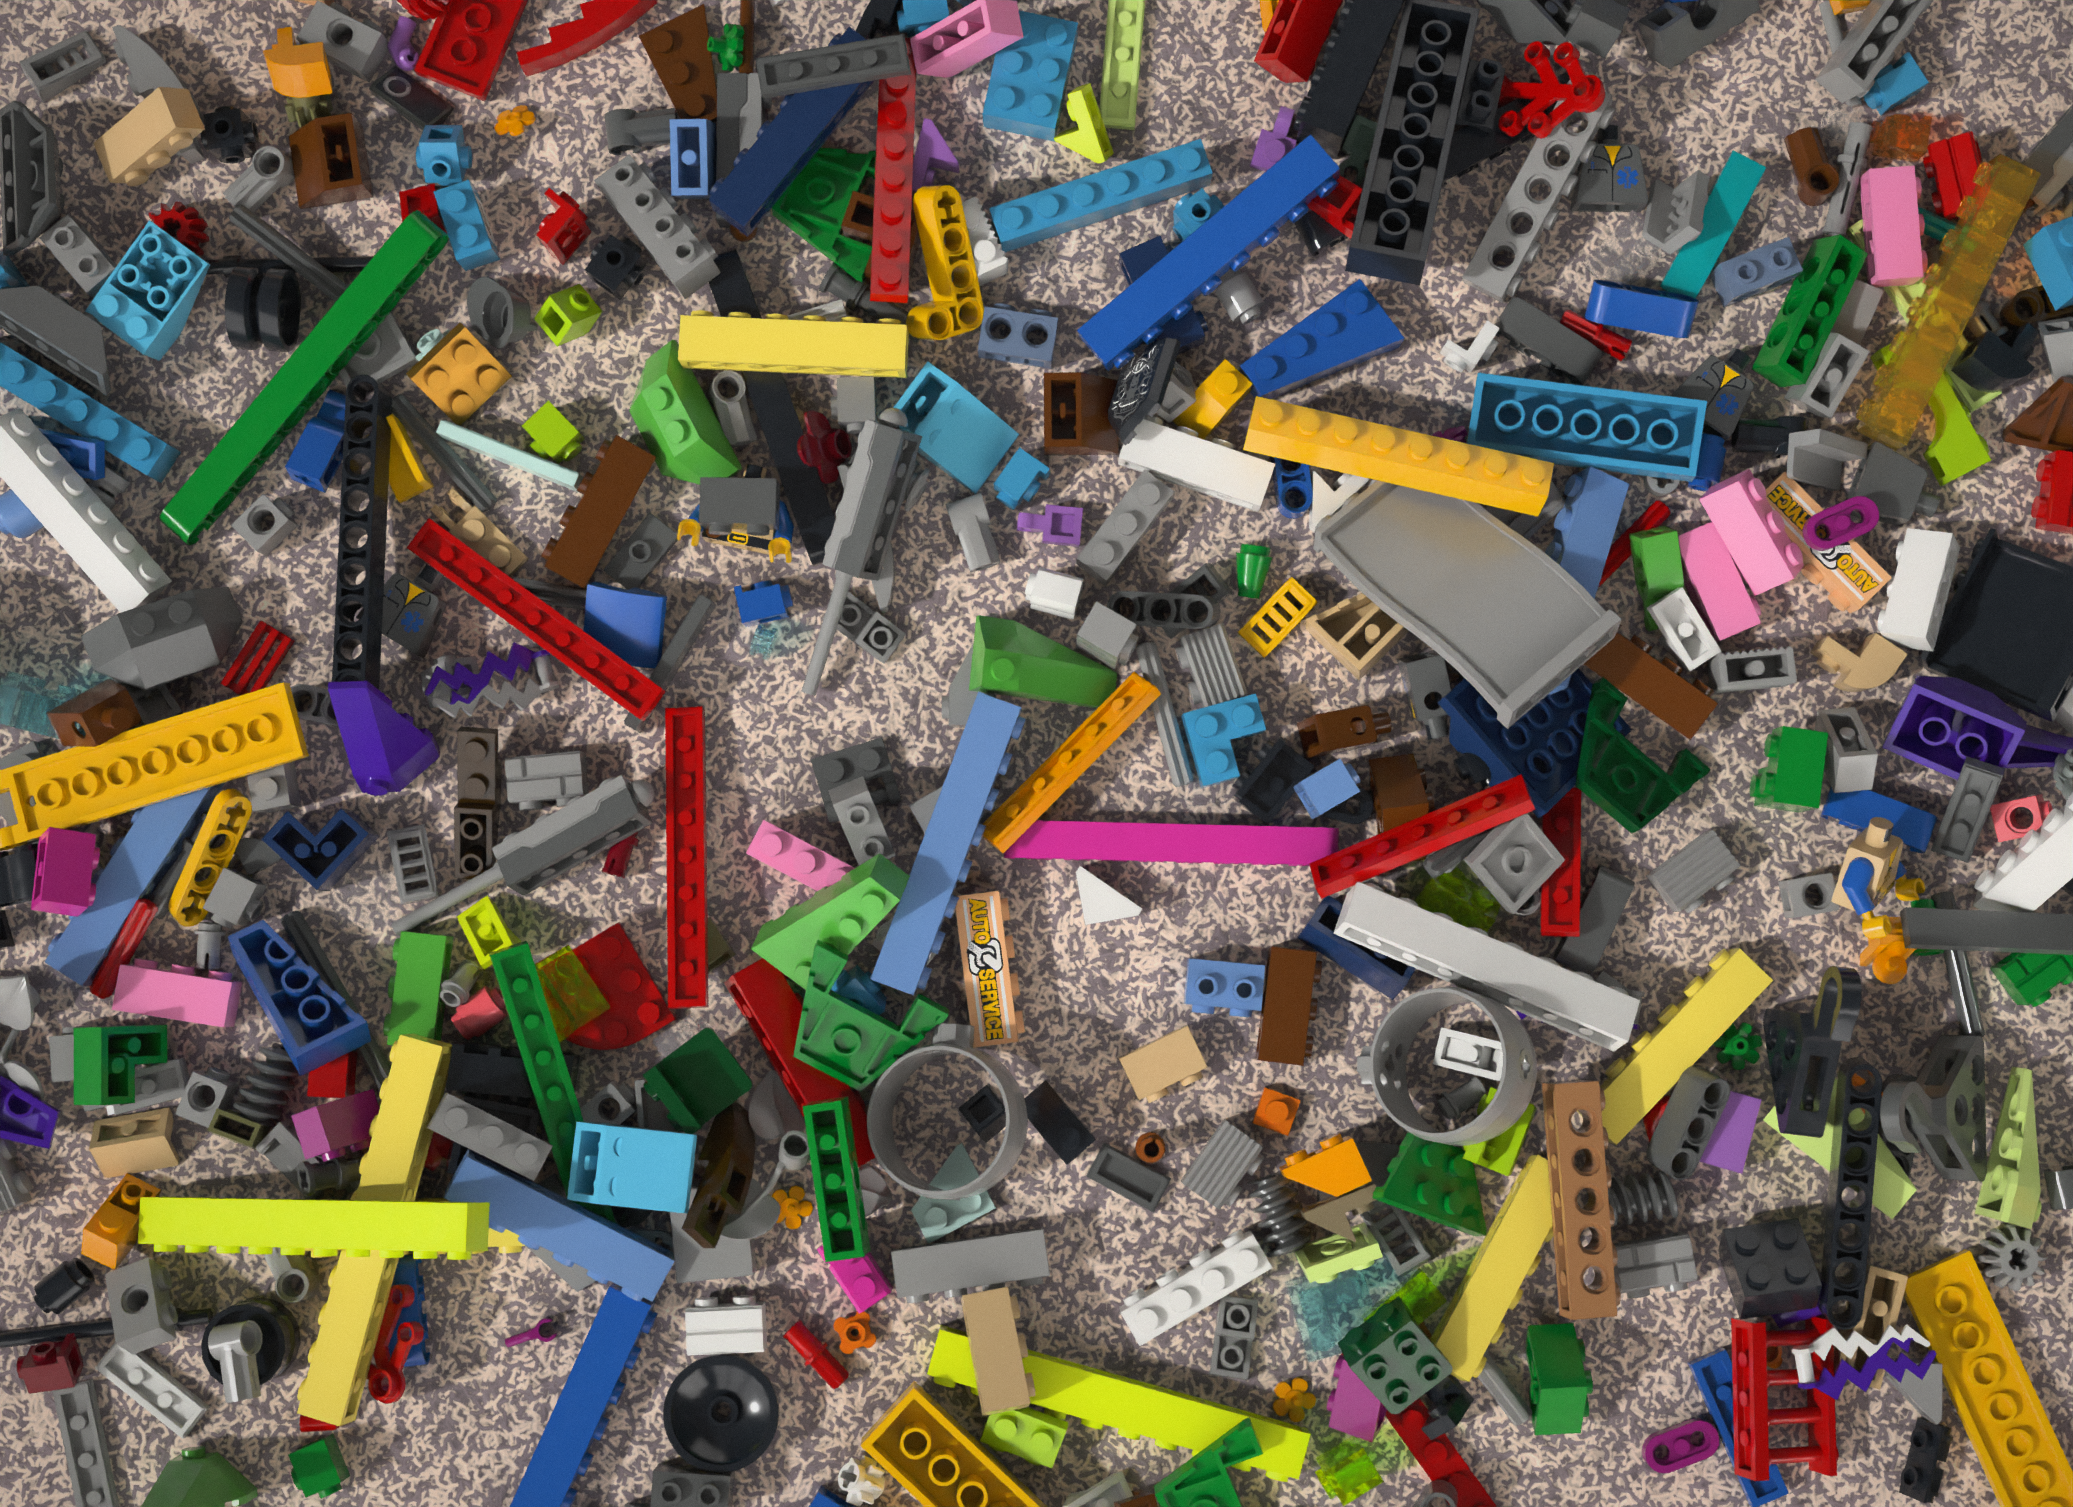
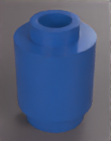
M1702 434L1696 477L1692 482L1688 483L1689 488L1707 491L1711 486L1720 483L1727 451L1723 447L1725 442L1723 438L1711 434Z

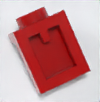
M435 183L399 192L402 222L412 212L419 210L447 233L433 192L438 190Z

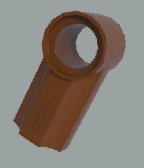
M1810 126L1786 136L1784 142L1798 181L1797 193L1800 200L1809 206H1819L1825 203L1837 188L1839 174L1829 164L1818 128ZM1811 180H1819L1824 185L1825 190L1814 188Z

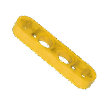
M237 789L223 790L213 800L169 900V912L180 925L185 927L197 925L206 917L208 911L203 909V906L223 868H228L251 816V802ZM236 803L238 804L236 809L231 808L227 813L226 809L228 807H234ZM226 834L225 841L220 847L215 849L209 848V843L215 835ZM211 867V873L208 878L201 882L194 880L196 873L201 868ZM194 903L193 908H186L184 912L182 911L184 907H190Z

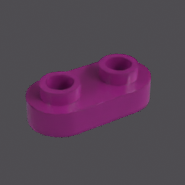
M1852 497L1807 519L1803 526V538L1812 549L1818 551L1832 549L1871 531L1879 520L1878 507L1867 497ZM1852 511L1860 514V523H1854L1851 520L1850 515ZM1818 526L1825 528L1827 532L1825 539L1817 535L1816 528Z
M1692 1418L1649 1435L1642 1445V1456L1646 1464L1654 1471L1664 1474L1671 1473L1711 1457L1718 1449L1719 1435L1714 1426L1700 1418ZM1695 1431H1701L1703 1434V1439L1699 1444H1692L1691 1435ZM1659 1445H1666L1668 1450L1663 1458H1657L1655 1455V1450Z

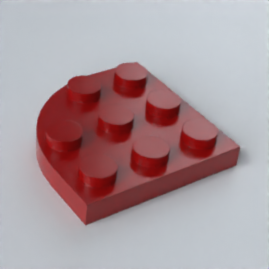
M620 922L537 971L556 1033L576 1045L598 1050L627 1047L647 1038L677 1020L672 1010L668 1008L667 1001Z

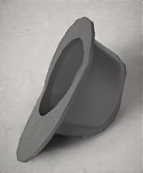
M487 276L477 278L472 283L467 296V308L471 326L477 334L487 340L493 347L500 349L505 347L507 343H516L523 340L529 331L537 330L538 325L531 318V309L527 298L507 290L497 281Z

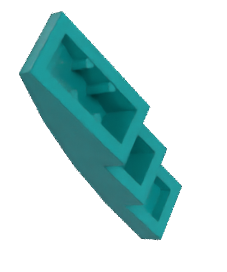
M1734 150L1731 152L1708 193V201L1704 208L1702 220L1704 223L1702 232L1694 241H1689L1678 249V253L1659 287L1668 292L1679 293L1693 298L1697 297L1766 169L1765 166Z

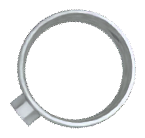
M1440 987L1412 994L1399 1002L1386 1015L1375 1034L1372 1046H1363L1360 1056H1357V1072L1360 1074L1361 1084L1373 1086L1375 1095L1384 1111L1406 1131L1424 1140L1447 1145L1465 1146L1493 1139L1507 1131L1518 1121L1528 1107L1535 1089L1537 1060L1535 1049L1527 1030L1507 1007L1491 997L1467 989ZM1473 1002L1487 1014L1499 1035L1503 1053L1500 1083L1488 1107L1475 1120L1459 1129L1440 1133L1420 1116L1410 1098L1406 1081L1408 1051L1420 1028L1434 1014L1454 1004Z
M937 1024L933 1027L932 1045L919 1047L895 1061L883 1073L870 1098L867 1113V1130L875 1157L894 1181L910 1192L926 1198L960 1200L961 1198H968L987 1191L1010 1172L1025 1145L1028 1130V1114L1022 1091L1013 1075L1000 1061L984 1051L973 1048L975 1026ZM963 1054L982 1065L999 1087L1006 1112L1005 1134L997 1156L984 1173L962 1187L942 1190L919 1179L902 1160L893 1136V1109L902 1086L918 1068L944 1055Z

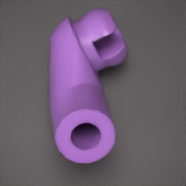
M400 16L389 39L387 48L396 66L402 70L411 71L415 69L419 60V54L415 52L410 43L417 24L407 17Z

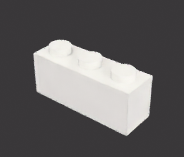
M1907 528L1904 541L1898 543L1896 549V562L1898 563L1896 573L1891 575L1892 578L1887 583V596L1889 599L1886 610L1882 609L1880 611L1877 624L1878 631L1882 634L1883 638L1895 646L1934 651L1960 551V546L1953 533Z

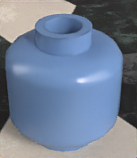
M12 489L0 495V531L6 535L11 533L18 538H27L44 527Z

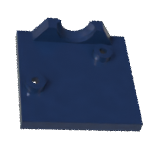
M1579 668L1571 674L1566 689L1551 695L1548 694L1508 729L1497 720V712L1465 678L1437 702L1451 718L1449 742L1458 752L1462 754L1466 752L1473 753L1487 764L1491 772V781L1488 784L1490 787L1522 774L1536 809L1532 812L1537 818L1546 814L1575 786L1593 685ZM1619 715L1613 727L1625 737L1632 729Z

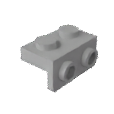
M1697 170L1674 189L1659 179L1655 180L1650 188L1642 232L1643 238L1670 255L1687 242L1694 241L1704 227L1702 220L1704 208L1708 201L1707 190L1710 177Z

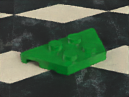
M1407 1133L1399 1146L1398 1155L1392 1158L1387 1167L1390 1173L1383 1187L1375 1188L1372 1198L1472 1236H1486L1487 1233L1473 1162L1463 1159L1465 1151L1453 1145L1424 1140L1411 1133Z

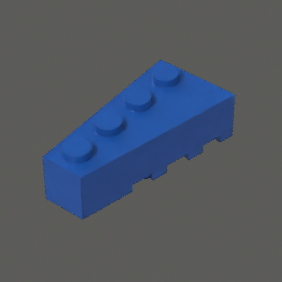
M1359 279L1242 363L1238 371L1253 384L1250 393L1254 398L1258 396L1273 399L1303 385L1370 360L1375 356L1395 350L1401 346L1405 338L1362 280Z
M264 920L228 936L231 950L238 966L300 1076L371 1042L367 1021L359 1013L356 1014L346 1004L345 999L335 990L333 991L310 965H306L296 955V951Z

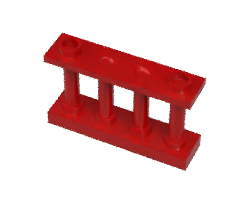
M1816 1316L1806 1319L1805 1329L1766 1331V1322L1749 1318L1741 1320L1740 1318H1731L1735 1475L1753 1481H1768L1771 1464L1809 1462V1470L1827 1476H1837L1839 1452L1836 1446L1835 1399L1816 1388L1807 1389V1407L1768 1409L1767 1394L1769 1386L1795 1385L1799 1382L1797 1369L1767 1370V1348L1773 1346L1809 1345L1833 1327L1827 1318ZM1833 1344L1825 1360H1822L1815 1352L1810 1353L1815 1379H1819L1824 1367L1834 1376ZM1808 1423V1446L1769 1448L1768 1428L1770 1425Z

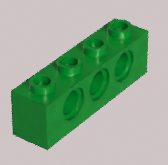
M1841 234L1813 240L1801 265L1803 271L1795 278L1751 369L1778 387L1806 384L1868 253Z
M848 1096L809 1102L803 1106L825 1262L864 1257L871 1249Z

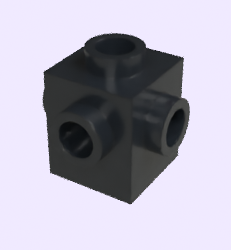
M222 106L216 108L213 113L203 114L205 130L200 133L203 146L220 162L229 164L240 163L246 158L254 156L256 153L255 142L259 141L258 129L255 121L250 120L240 108Z
M610 235L606 241L602 240L595 246L590 255L592 260L585 268V272L592 281L621 300L630 287L634 289L642 281L646 272L644 270L646 263L640 255L642 249L626 237L620 241L613 235Z

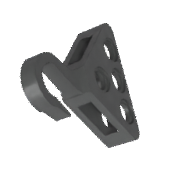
M1940 1035L1916 1082L1891 1081L1886 1086L1880 1107L1882 1129L1887 1140L1894 1143L1902 1152L1921 1153L1922 1150L1914 1135L1906 1126L1904 1114L1906 1106L1910 1113V1126L1943 1179L1983 1182L1987 1174L1984 1042L1981 1036ZM1946 1061L1949 1062V1068H1950V1071H1949L1947 1077H1946V1075H1945V1064H1946ZM1971 1063L1973 1064V1076H1972V1077H1971ZM1972 1101H1973V1103H1974V1114H1973V1117H1972ZM1973 1139H1974V1143H1975L1974 1155H1973V1151H1972ZM1947 1143L1951 1147V1151L1949 1154L1947 1153L1946 1148Z

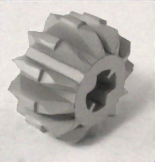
M2006 1224L2003 1232L1996 1228L1991 1229L1990 1234L1994 1241L1991 1242L1985 1239L1980 1241L1982 1247L1988 1249V1254L1984 1253L1977 1256L1979 1261L1990 1263L1982 1271L1984 1276L1994 1277V1285L2001 1288L2008 1285L2009 1289L2019 1291L2022 1283L2029 1287L2035 1285L2032 1274H2045L2043 1268L2038 1266V1261H2044L2048 1258L2047 1254L2037 1252L2043 1244L2041 1239L2031 1238L2030 1229L2021 1227L2017 1230L2015 1225ZM2012 1250L2017 1251V1254L2013 1257L2016 1262L2014 1265L2008 1263L2012 1259V1254L2010 1253Z

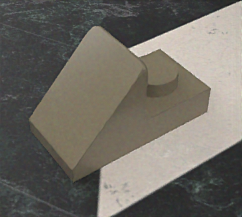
M1372 1181L1338 1197L1331 1196L1301 1208L1300 1212L1305 1220L1356 1242L1345 1213L1351 1211L1353 1216L1373 1209V1201H1376V1199L1372 1197L1376 1185Z

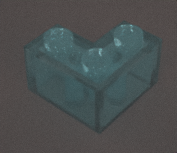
M8 671L6 678L0 676V724L59 739L46 713L81 694L82 690L59 684L57 691L45 688V680ZM75 722L76 728L79 729L81 725Z
M1351 1268L1338 1273L1336 1279L1326 1283H1317L1316 1281L1309 1283L1306 1276L1284 1282L1307 1361L1312 1362L1342 1354L1338 1342L1342 1340L1336 1314L1372 1305L1364 1271Z

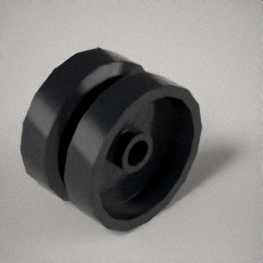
M238 266L234 268L229 276L225 295V324L231 345L236 349L257 350L264 344L265 348L269 351H292L299 336L301 294L296 274L291 269L271 268L264 275L257 267Z
M261 1297L246 1299L217 1313L206 1326L201 1342L202 1360L209 1374L223 1385L220 1361L213 1358L208 1347V1337L211 1330L218 1325L247 1320L256 1322L262 1333L261 1349L255 1354L260 1385L286 1372L296 1359L301 1343L299 1325L289 1309L278 1301Z

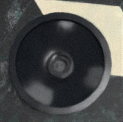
M727 1354L703 1357L683 1369L672 1382L664 1402V1427L675 1451L689 1464L709 1472L725 1473L736 1471L756 1461L772 1442L779 1422L777 1394L766 1374L752 1362ZM722 1402L728 1403L731 1407V1413L727 1416L721 1415L718 1412V1404Z

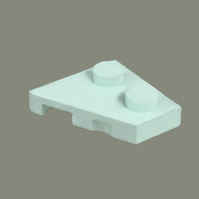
M963 1143L955 1147L929 1185L942 1190H952L962 1187L979 1177ZM985 1191L975 1196L961 1198L960 1200L930 1199L920 1196L911 1211L929 1244L992 1211L996 1206L988 1191Z

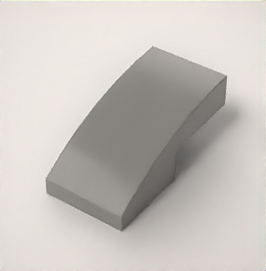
M1856 279L1830 333H1839L1860 345L1884 290Z

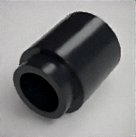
M73 1258L70 1262L64 1261L34 1286L36 1292L34 1301L46 1313L52 1311L55 1314H61L90 1289V1284L95 1280L94 1275L86 1264L78 1258Z

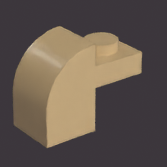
M1877 633L1865 637L1855 654L1829 636L1818 640L1810 652L1818 658L1816 663L1821 668L1832 674H1836L1837 671L1841 673L1833 686L1847 692H1862L1884 684L1895 674L1907 656L1906 652Z

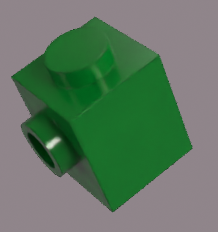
M333 1433L288 1454L293 1466L291 1469L292 1480L296 1488L303 1491L305 1498L318 1493L320 1499L336 1493L342 1489L340 1483L350 1476Z

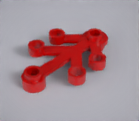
M1539 41L1528 45L1524 52V58L1536 68L1542 83L1512 82L1504 75L1497 108L1510 103L1514 98L1534 100L1518 113L1513 110L1505 112L1498 123L1501 131L1510 137H1514L1528 124V130L1537 138L1542 139L1550 135L1553 128L1573 112L1591 113L1602 105L1606 95L1603 82L1595 75H1586L1579 61L1580 52L1571 43H1561L1555 49L1553 58L1555 62L1567 70L1572 84L1560 83L1549 59L1550 50ZM1557 100L1564 101L1548 115L1543 113L1545 109Z
M408 1284L394 1285L390 1289L388 1303L373 1353L376 1365L371 1362L367 1375L371 1396L385 1404L397 1402L402 1397L406 1385L405 1376L402 1372L411 1346L419 1344L424 1336L423 1327L419 1322L412 1321L400 1324L397 1330L398 1341L390 1357L388 1345L402 1308L411 1306L415 1297L413 1288ZM410 1329H411V1333H412L411 1338H410V1336H409V1330H410Z

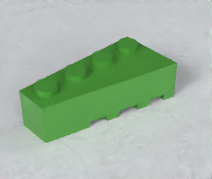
M879 853L843 875L840 881L815 892L814 896L800 905L797 903L786 910L785 914L776 920L771 919L763 924L751 950L806 990L816 941L820 940L849 955L901 900L910 876Z

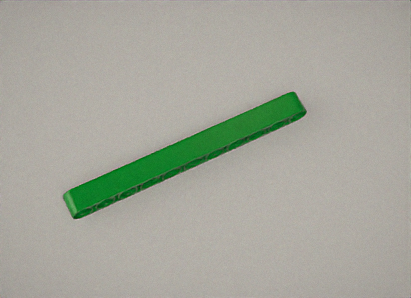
M419 210L412 212L404 219L166 505L159 517V520L188 546L199 541L197 536L204 529L208 531L339 375V372L349 363L439 255L448 242V234Z

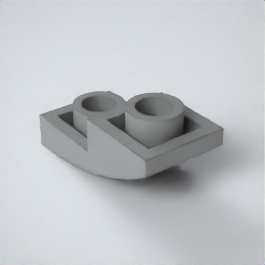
M848 591L836 630L884 664L906 633Z
M1224 1296L1219 1299L1209 1375L1248 1380L1252 1341L1255 1336L1258 1310L1257 1300Z

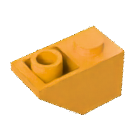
M1341 1133L1321 1140L1319 1143L1322 1148L1307 1154L1306 1149H1302L1286 1156L1284 1159L1287 1164L1279 1167L1284 1177L1336 1197L1372 1181L1353 1138L1349 1135L1342 1138Z
M127 1173L83 1228L81 1254L115 1270L138 1239L140 1197H159L161 1189Z

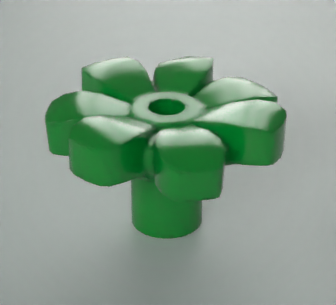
M725 24L724 35L720 38L710 36L708 39L707 49L710 52L718 53L717 58L719 63L722 64V70L731 72L735 66L740 67L743 62V55L739 52L743 51L744 38H742L744 29L741 25Z
M1742 1022L1738 1029H1736L1732 1023L1724 1032V1036H1720L1713 1043L1715 1047L1722 1049L1717 1053L1716 1058L1721 1064H1726L1731 1060V1066L1734 1070H1742L1745 1067V1060L1751 1064H1755L1759 1060L1760 1055L1754 1048L1762 1045V1039L1759 1035L1750 1036L1752 1031L1750 1024ZM1738 1042L1741 1044L1739 1049L1737 1048Z

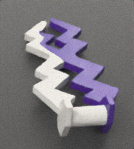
M1907 1324L1904 1326L1901 1334L1891 1325H1888L1877 1344H1872L1855 1330L1845 1340L1832 1327L1809 1345L1793 1346L1792 1348L1799 1378L1798 1388H1816L1838 1400L1847 1379L1864 1392H1867L1876 1371L1881 1368L1900 1383L1906 1369L1923 1380L1936 1356V1351L1929 1350L1918 1365L1902 1352H1900L1895 1361L1887 1356L1893 1342L1906 1352H1909L1911 1340L1926 1347L1930 1346L1928 1340ZM1833 1344L1848 1358L1852 1359L1859 1346L1868 1355V1358L1860 1372L1841 1359L1834 1376L1824 1367L1817 1380L1814 1377L1810 1353L1815 1352L1822 1360H1825Z

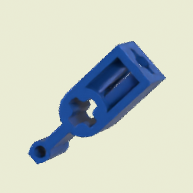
M331 389L327 392L317 416L309 420L285 465L291 480L326 493L343 459L346 395Z

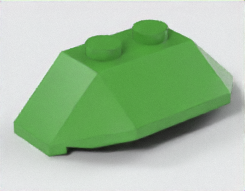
M671 340L646 359L629 412L650 453L656 456L655 462L662 475L699 485L700 477L731 478L743 468L692 369L683 368L678 361L679 344L677 340Z

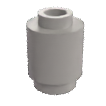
M1230 269L1220 277L1222 283L1217 287L1215 293L1233 323L1241 321L1243 325H1246L1257 319L1262 314L1260 308L1265 302L1246 272L1242 273L1240 269L1236 272Z

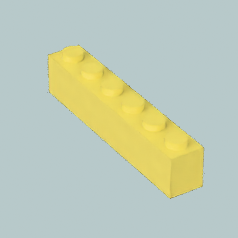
M703 310L692 311L691 316L680 315L678 361L686 369L907 378L909 332L907 325H901V321L897 319L883 318L879 319L878 323H863L861 318L843 317L841 322L826 321L825 317L817 315L804 316L803 320H788V316L783 314H767L766 319L751 318L750 314L744 312H731L728 314V317H713L714 314L712 312Z
M1740 948L1730 949L1729 951L1722 949L1709 962L1708 965L1712 969L1702 979L1700 976H1697L1690 981L1683 989V993L1686 995L1685 998L1677 1006L1673 1003L1668 1005L1657 1017L1660 1024L1651 1033L1647 1030L1642 1032L1631 1044L1634 1051L1625 1060L1621 1057L1618 1058L1605 1071L1608 1078L1600 1088L1603 1089L1605 1094L1602 1124L1607 1130L1609 1143L1617 1145L1673 1087L1682 1073L1692 1066L1771 984L1773 979Z
M1538 1154L1528 1157L1430 1339L1453 1367L1451 1375L1461 1381L1470 1382L1472 1377L1477 1378L1482 1372L1487 1358L1483 1356L1490 1342L1495 1344L1502 1335L1505 1324L1501 1321L1508 1308L1513 1310L1520 1301L1523 1294L1520 1286L1525 1276H1531L1538 1267L1541 1260L1538 1252L1543 1242L1548 1243L1553 1238L1548 1160Z

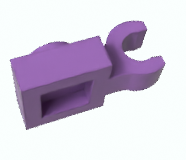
M1281 106L1273 132L1261 130L1250 167L1266 172L1295 148L1297 140L1287 137L1295 110Z
M1046 504L1044 515L1019 512L1017 531L1043 532L1042 543L1079 547L1083 508Z

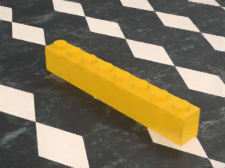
M1258 396L1255 397L1243 448L1245 451L1537 517L1548 498L1554 463Z

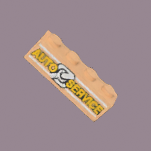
M1786 471L1775 477L1765 487L1766 499L1772 509L1781 515L1787 536L1791 543L1797 544L1802 552L1804 564L1801 569L1802 574L1815 585L1820 583L1830 593L1828 599L1840 611L1847 610L1849 613L1861 609L1892 578L1854 539L1826 551H1818L1807 545L1803 538V526L1807 519L1824 509L1795 480L1788 478ZM1822 526L1816 528L1817 535L1825 539L1827 536L1825 528Z
M999 891L957 896L959 900L955 911L970 1025L975 1026L973 1048L1019 1042L1018 1034L1025 1033L1022 1010L1015 1011L1013 996L1020 995L1018 974L1010 973L1008 958H1015L1013 935L1005 936L1003 921L1010 920L1008 898L1000 899Z

